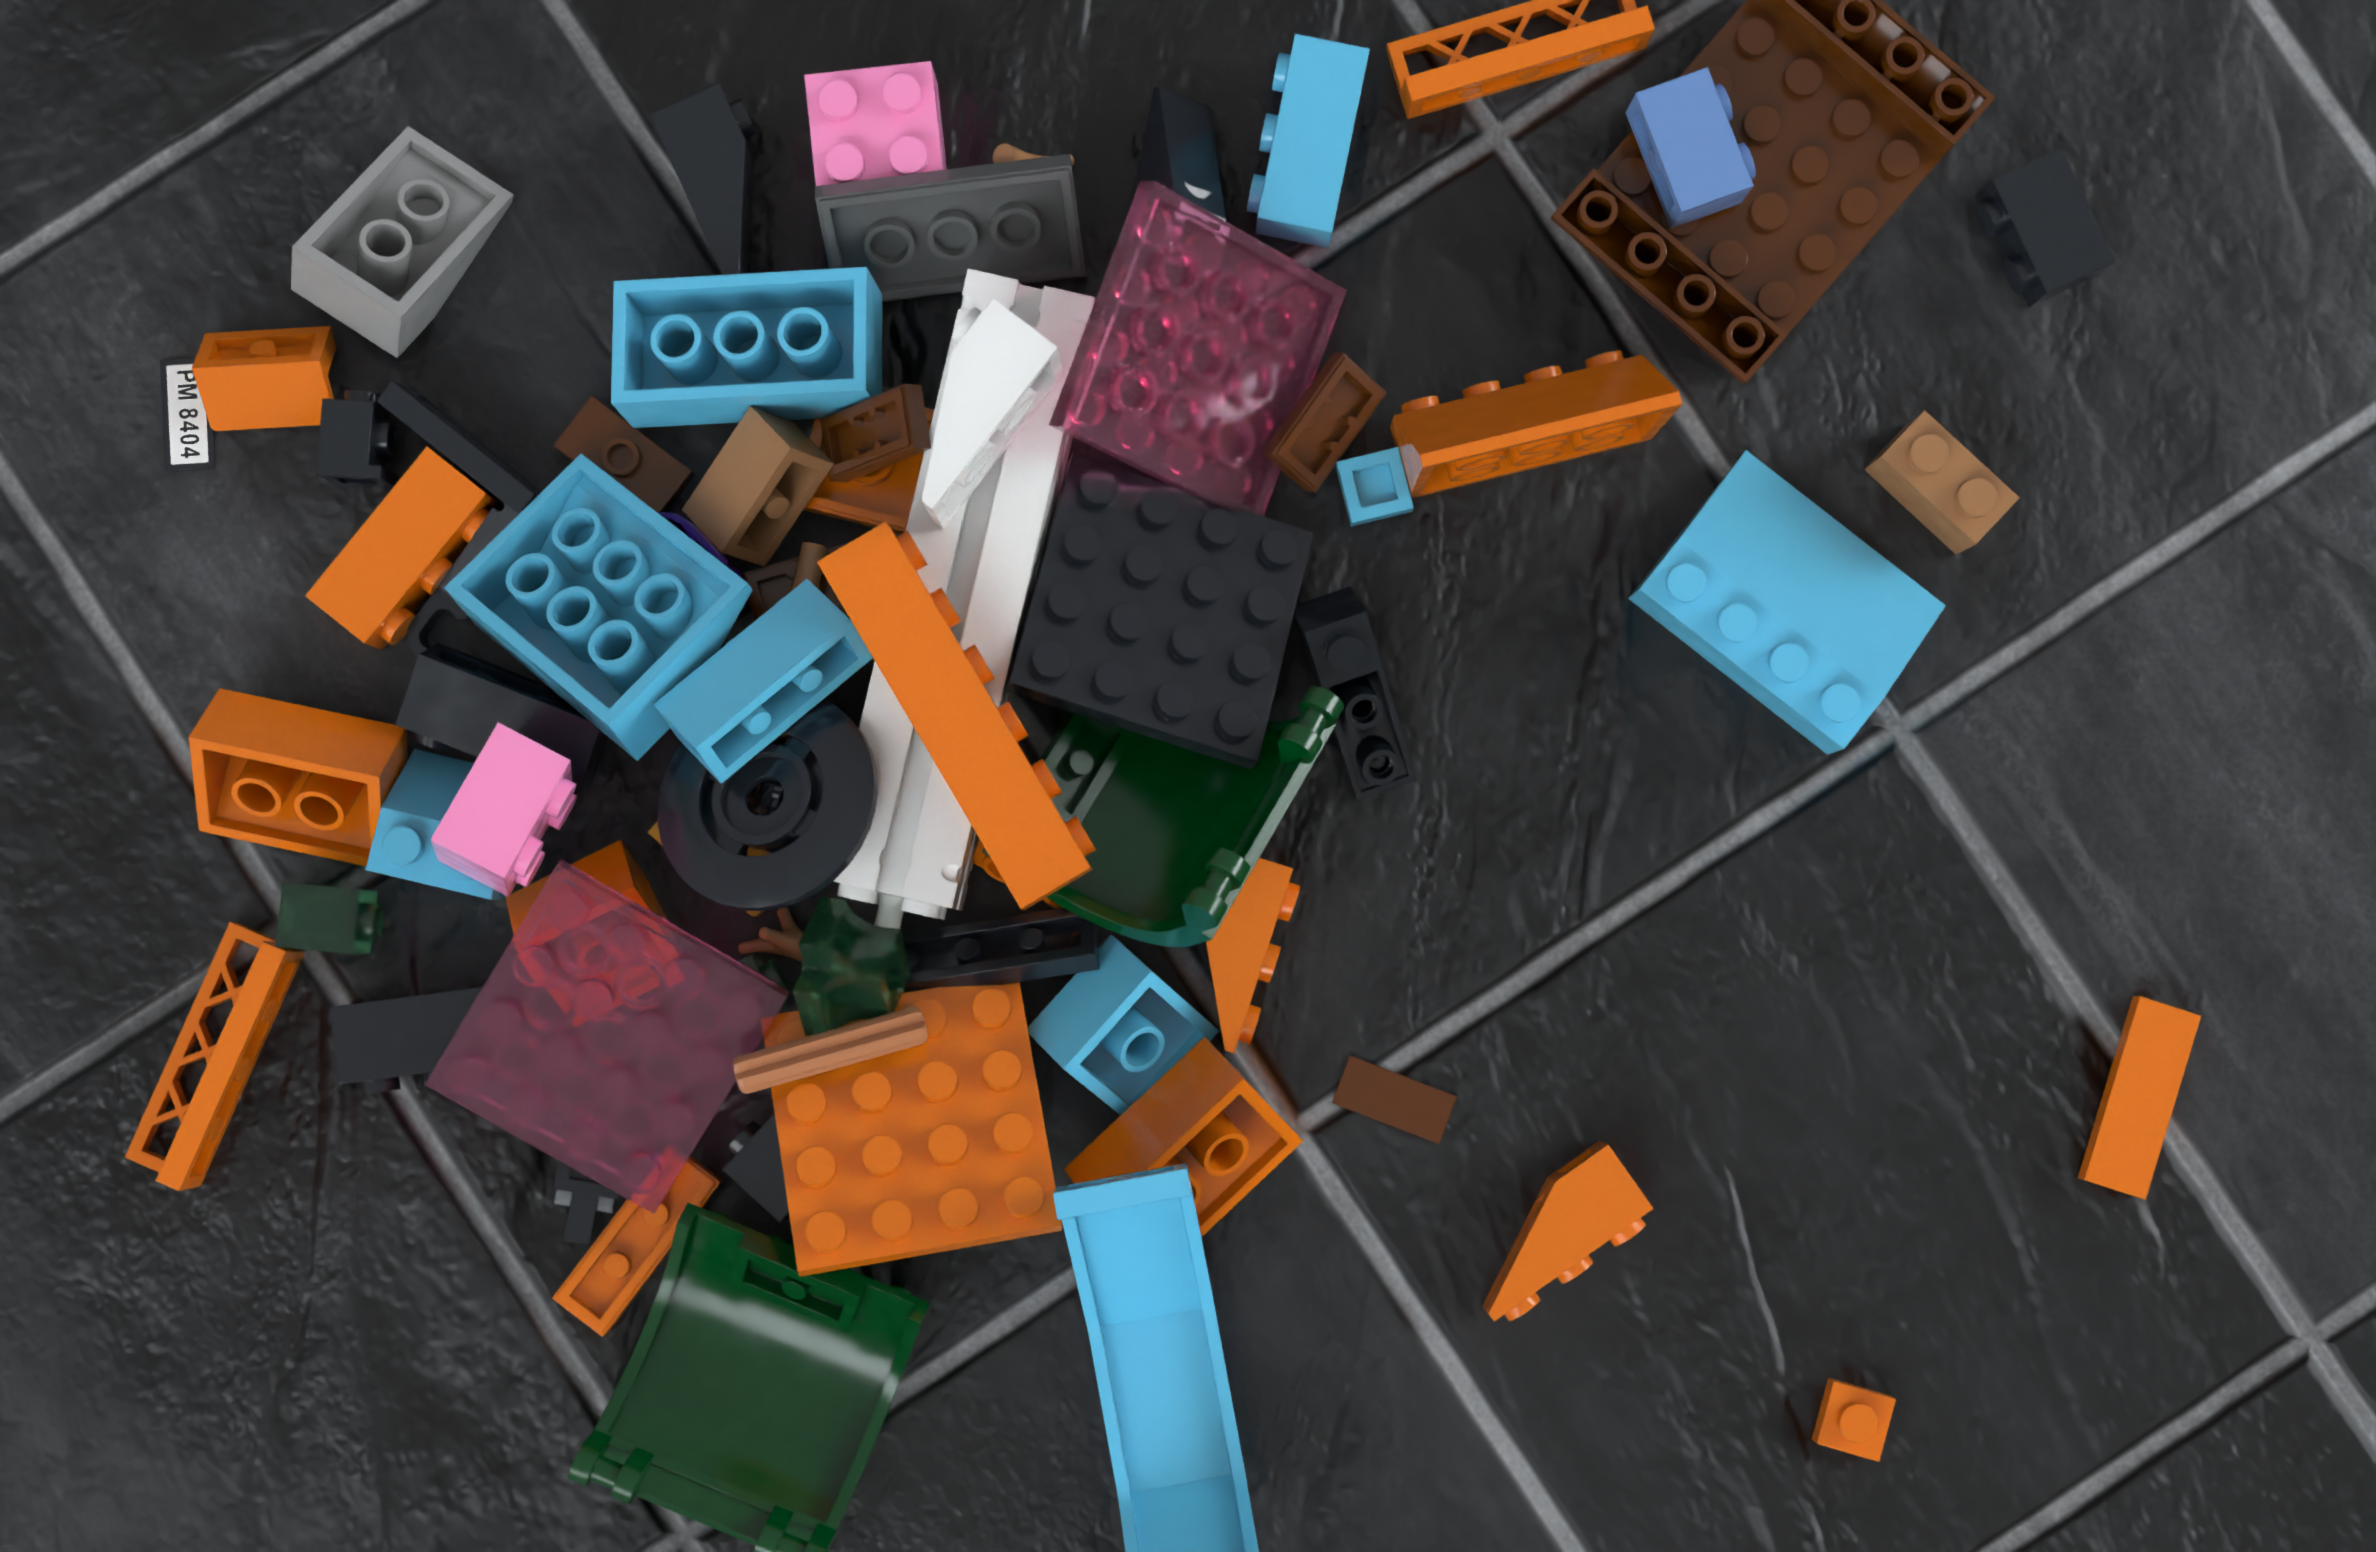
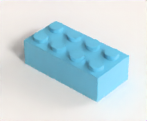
M867 267L614 281L611 404L633 428L739 423L750 406L786 420L820 419L882 393V293Z

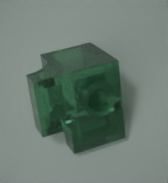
M821 897L798 943L803 963L802 973L793 989L805 1036L839 1028L850 1021L871 1019L894 1012L911 975L900 929L880 927L867 923L851 911L846 900Z

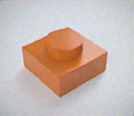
M1828 1378L1811 1440L1822 1446L1879 1462L1896 1399L1887 1394Z

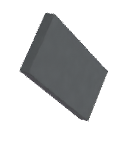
M1070 154L815 186V201L829 269L867 267L882 293V302L964 292L969 269L1018 279L1021 284L1086 276Z

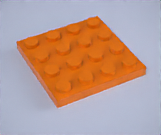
M1019 982L989 986L937 987L761 1016L765 1048L913 1006L919 1007L928 1031V1039L924 1044L771 1087L799 1277L1062 1231V1220H1057L1053 1198L1056 1186Z

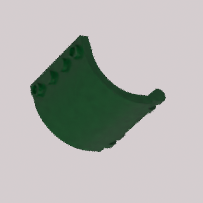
M1318 686L1310 687L1299 704L1301 716L1286 721H1268L1259 760L1251 770L1069 712L1039 760H1044L1063 792L1052 799L1063 820L1067 822L1077 816L1096 851L1086 856L1093 869L1092 871L1046 898L1096 925L1146 943L1168 947H1187L1212 940L1336 726L1335 722L1344 708L1341 699L1325 688ZM984 848L982 852L989 856L988 852Z
M687 1203L677 1222L667 1266L636 1347L595 1429L577 1452L570 1468L568 1479L586 1487L592 1481L612 1490V1498L629 1505L635 1496L755 1545L753 1552H828L882 1429L930 1303L913 1296L902 1287L883 1284L854 1272L851 1268L799 1277L794 1246L787 1240L778 1236H767L732 1221L723 1213L707 1211Z

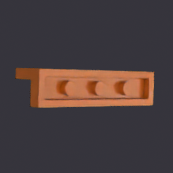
M1532 0L1387 43L1386 52L1407 119L1643 50L1646 48L1655 30L1648 5L1637 8L1635 0H1617L1620 14L1588 23L1582 20L1581 17L1589 2L1593 0ZM1579 5L1574 15L1563 10ZM1542 15H1547L1568 26L1566 30L1532 40L1521 37L1530 19ZM1519 23L1514 33L1504 28L1505 26ZM1485 32L1508 44L1505 48L1471 58L1462 55L1470 38ZM1460 40L1455 51L1445 46V44ZM1427 50L1448 61V64L1410 76L1404 57Z
M229 922L125 1155V1158L159 1172L155 1180L156 1182L177 1191L196 1188L202 1185L305 951L238 922ZM241 941H244L259 949L243 985L240 986L231 963ZM223 981H225L228 991L217 995ZM232 1000L233 1008L217 1043L214 1045L205 1021L211 1007ZM198 1039L202 1050L191 1054ZM205 1058L207 1066L191 1102L188 1104L179 1079L186 1065ZM172 1098L175 1109L165 1113ZM179 1117L181 1124L167 1156L165 1157L149 1150L159 1124Z

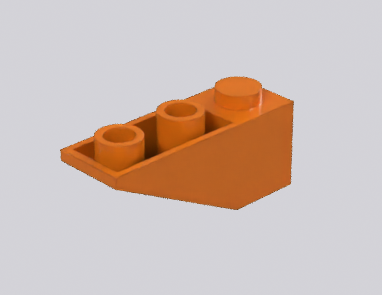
M1259 858L1213 939L1206 941L1224 1050L1233 1054L1235 1053L1238 1041L1250 1044L1262 1009L1250 1004L1258 980L1267 983L1271 981L1281 946L1270 943L1277 919L1290 921L1300 890V885L1289 882L1293 868Z
M1599 1140L1547 1177L1482 1305L1493 1321H1496L1503 1315L1509 1321L1519 1318L1541 1300L1536 1292L1555 1278H1558L1561 1284L1571 1281L1593 1264V1260L1589 1256L1590 1253L1609 1240L1614 1247L1619 1246L1634 1237L1646 1226L1641 1217L1654 1208L1609 1144Z

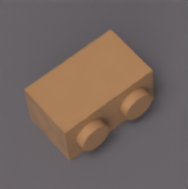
M750 406L682 510L721 553L765 567L834 463L794 422Z
M1925 410L1908 422L1864 468L1874 480L1956 555L1976 545L2020 498Z

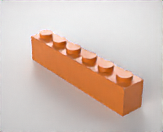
M887 521L817 561L1020 909L1026 910L1092 871L1093 869L1086 856L1095 852L1096 848L1077 816L1065 822L1052 799L1063 792L1044 760L1041 759L1031 765L1018 742L1029 736L1009 701L998 708L984 686L994 680L995 677L975 644L966 650H963L951 628L962 621L942 588L929 593L917 571L928 564L908 530L896 537Z

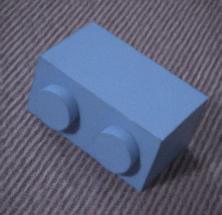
M1708 67L1635 93L1625 113L1670 229L1741 204L1754 186L1752 180L1756 176L1755 164L1746 144L1743 142L1737 144L1729 123L1733 118L1730 98L1722 84H1714Z

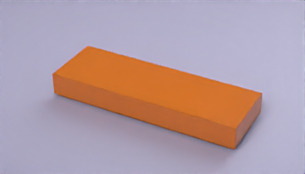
M2142 996L2132 997L2078 1179L2146 1200L2199 1026L2200 1015Z
M670 1143L552 1299L601 1337L607 1335L669 1254L677 1222L687 1203L703 1209L724 1180L676 1143Z

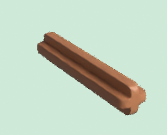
M913 1006L737 1056L733 1060V1069L739 1089L742 1093L749 1094L924 1044L928 1039V1031L919 1007Z

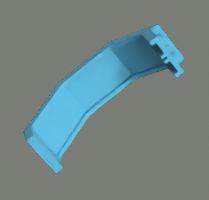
M1187 1163L1056 1187L1053 1192L1057 1220L1062 1219L1087 1325L1117 1489L1125 1552H1259L1214 1298Z

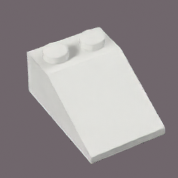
M994 298L991 299L982 312L976 307L972 308L960 321L951 337L956 346L950 354L921 499L932 520L943 529L1064 375L1058 347Z

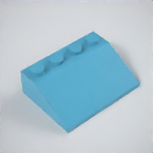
M1747 450L1743 452L1628 598L1827 755L1843 750L1884 699L1946 606Z
M580 454L444 587L480 630L637 761L670 729L653 704L720 650L753 591L749 583L583 454Z

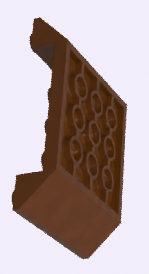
M1746 0L1680 75L1681 77L1708 67L1714 84H1722L1728 93L1733 111V118L1729 121L1737 144L1743 142L1750 150L1756 170L1755 179L1752 180L1754 186L1741 204L1670 229L1633 131H1631L1597 171L1594 168L1550 218L1743 385L1747 383L1788 336L1789 332L1996 98L1882 0Z

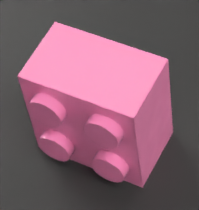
M931 61L804 75L816 186L947 169L938 83Z
M498 722L430 839L438 861L507 897L510 896L516 883L527 887L545 856V852L541 851L544 844L541 839L549 826L559 830L576 802L577 795L573 793L577 784L572 782L571 760Z

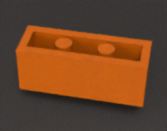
M426 447L307 592L305 597L364 644L383 650L388 643L394 645L407 634L410 623L416 617L413 614L414 610L428 593L432 595L454 565L453 562L465 549L491 509H497L501 503L444 457Z

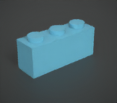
M1295 34L1291 54L1279 52L1272 84L1273 91L1283 92L1279 114L1266 113L1259 151L1270 153L1266 176L1253 175L1246 210L1247 212L1258 214L1256 234L1329 248L1365 76L1369 48Z
M805 579L740 634L727 642L723 648L690 675L677 683L673 689L653 705L682 744L722 784L873 657L852 621L808 579Z

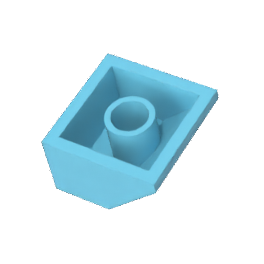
M414 749L381 806L365 870L490 900L506 901L504 894L438 861L430 840L474 763Z
M1111 934L1099 947L1100 969L1076 973L1028 1026V1034L1066 1072L1118 1114L1122 1115L1203 1037L1211 1041L1219 1030Z

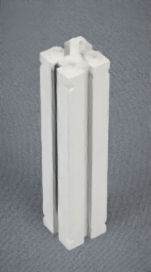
M969 269L963 292L962 309H959L955 329L972 308L976 307L982 312L991 299L994 298L1058 347L1064 375L943 529L932 520L921 499L950 354L956 346V343L952 341L929 434L931 449L925 451L907 526L908 532L928 564L917 572L929 593L939 588L943 589L962 622L953 626L951 630L963 650L974 644L978 648L995 677L994 680L984 686L998 708L1008 701L1010 704L1012 702L1013 693L1004 690L1068 465L1091 368L1092 353L1095 350L1099 334L1100 320L1097 314L1096 297L1045 286V290L1021 285L1018 279ZM875 662L859 729L869 744L877 769L878 796L876 811L871 828L861 849L834 882L840 883L837 896L879 905L870 943L895 949L904 911L945 920L947 908L963 910L968 889V879L973 868L974 853L979 837Z

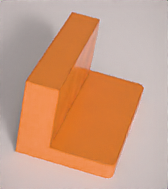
M331 326L205 333L193 363L192 371L211 429L214 431L320 425L322 399H334L328 378V372L337 348Z

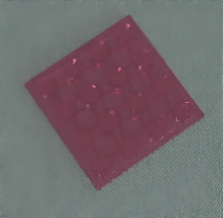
M1140 181L1049 426L1187 494L1236 513L1244 509L1264 516L1281 469L1262 452L1313 382L1347 290L1158 182Z
M560 859L425 1083V1086L654 1214L736 1082L733 1060L737 1056L755 1051L785 1002L789 991Z

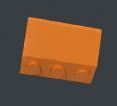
M222 688L218 689L189 735L198 828L200 832L362 866L367 865L381 806L408 761L407 729L397 725Z
M1203 1037L1063 1170L1075 1184L1187 1163L1202 1237L1294 1151L1303 1140L1206 1037Z

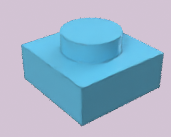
M1399 447L1336 462V470L1351 527L1412 512L1414 507Z

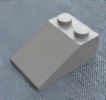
M407 126L292 246L291 290L398 358L435 318L513 202L514 194Z

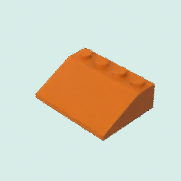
M1618 350L1593 356L1585 360V369L1562 374L1561 366H1549L1525 374L1524 384L1501 389L1499 381H1488L1464 389L1462 391L1464 398L1440 404L1438 396H1427L1406 402L1401 405L1402 413L1393 416L1390 431L1394 446L1399 447L1411 498H1416L1651 440L1682 405L1680 392L1643 355L1624 359L1622 351Z

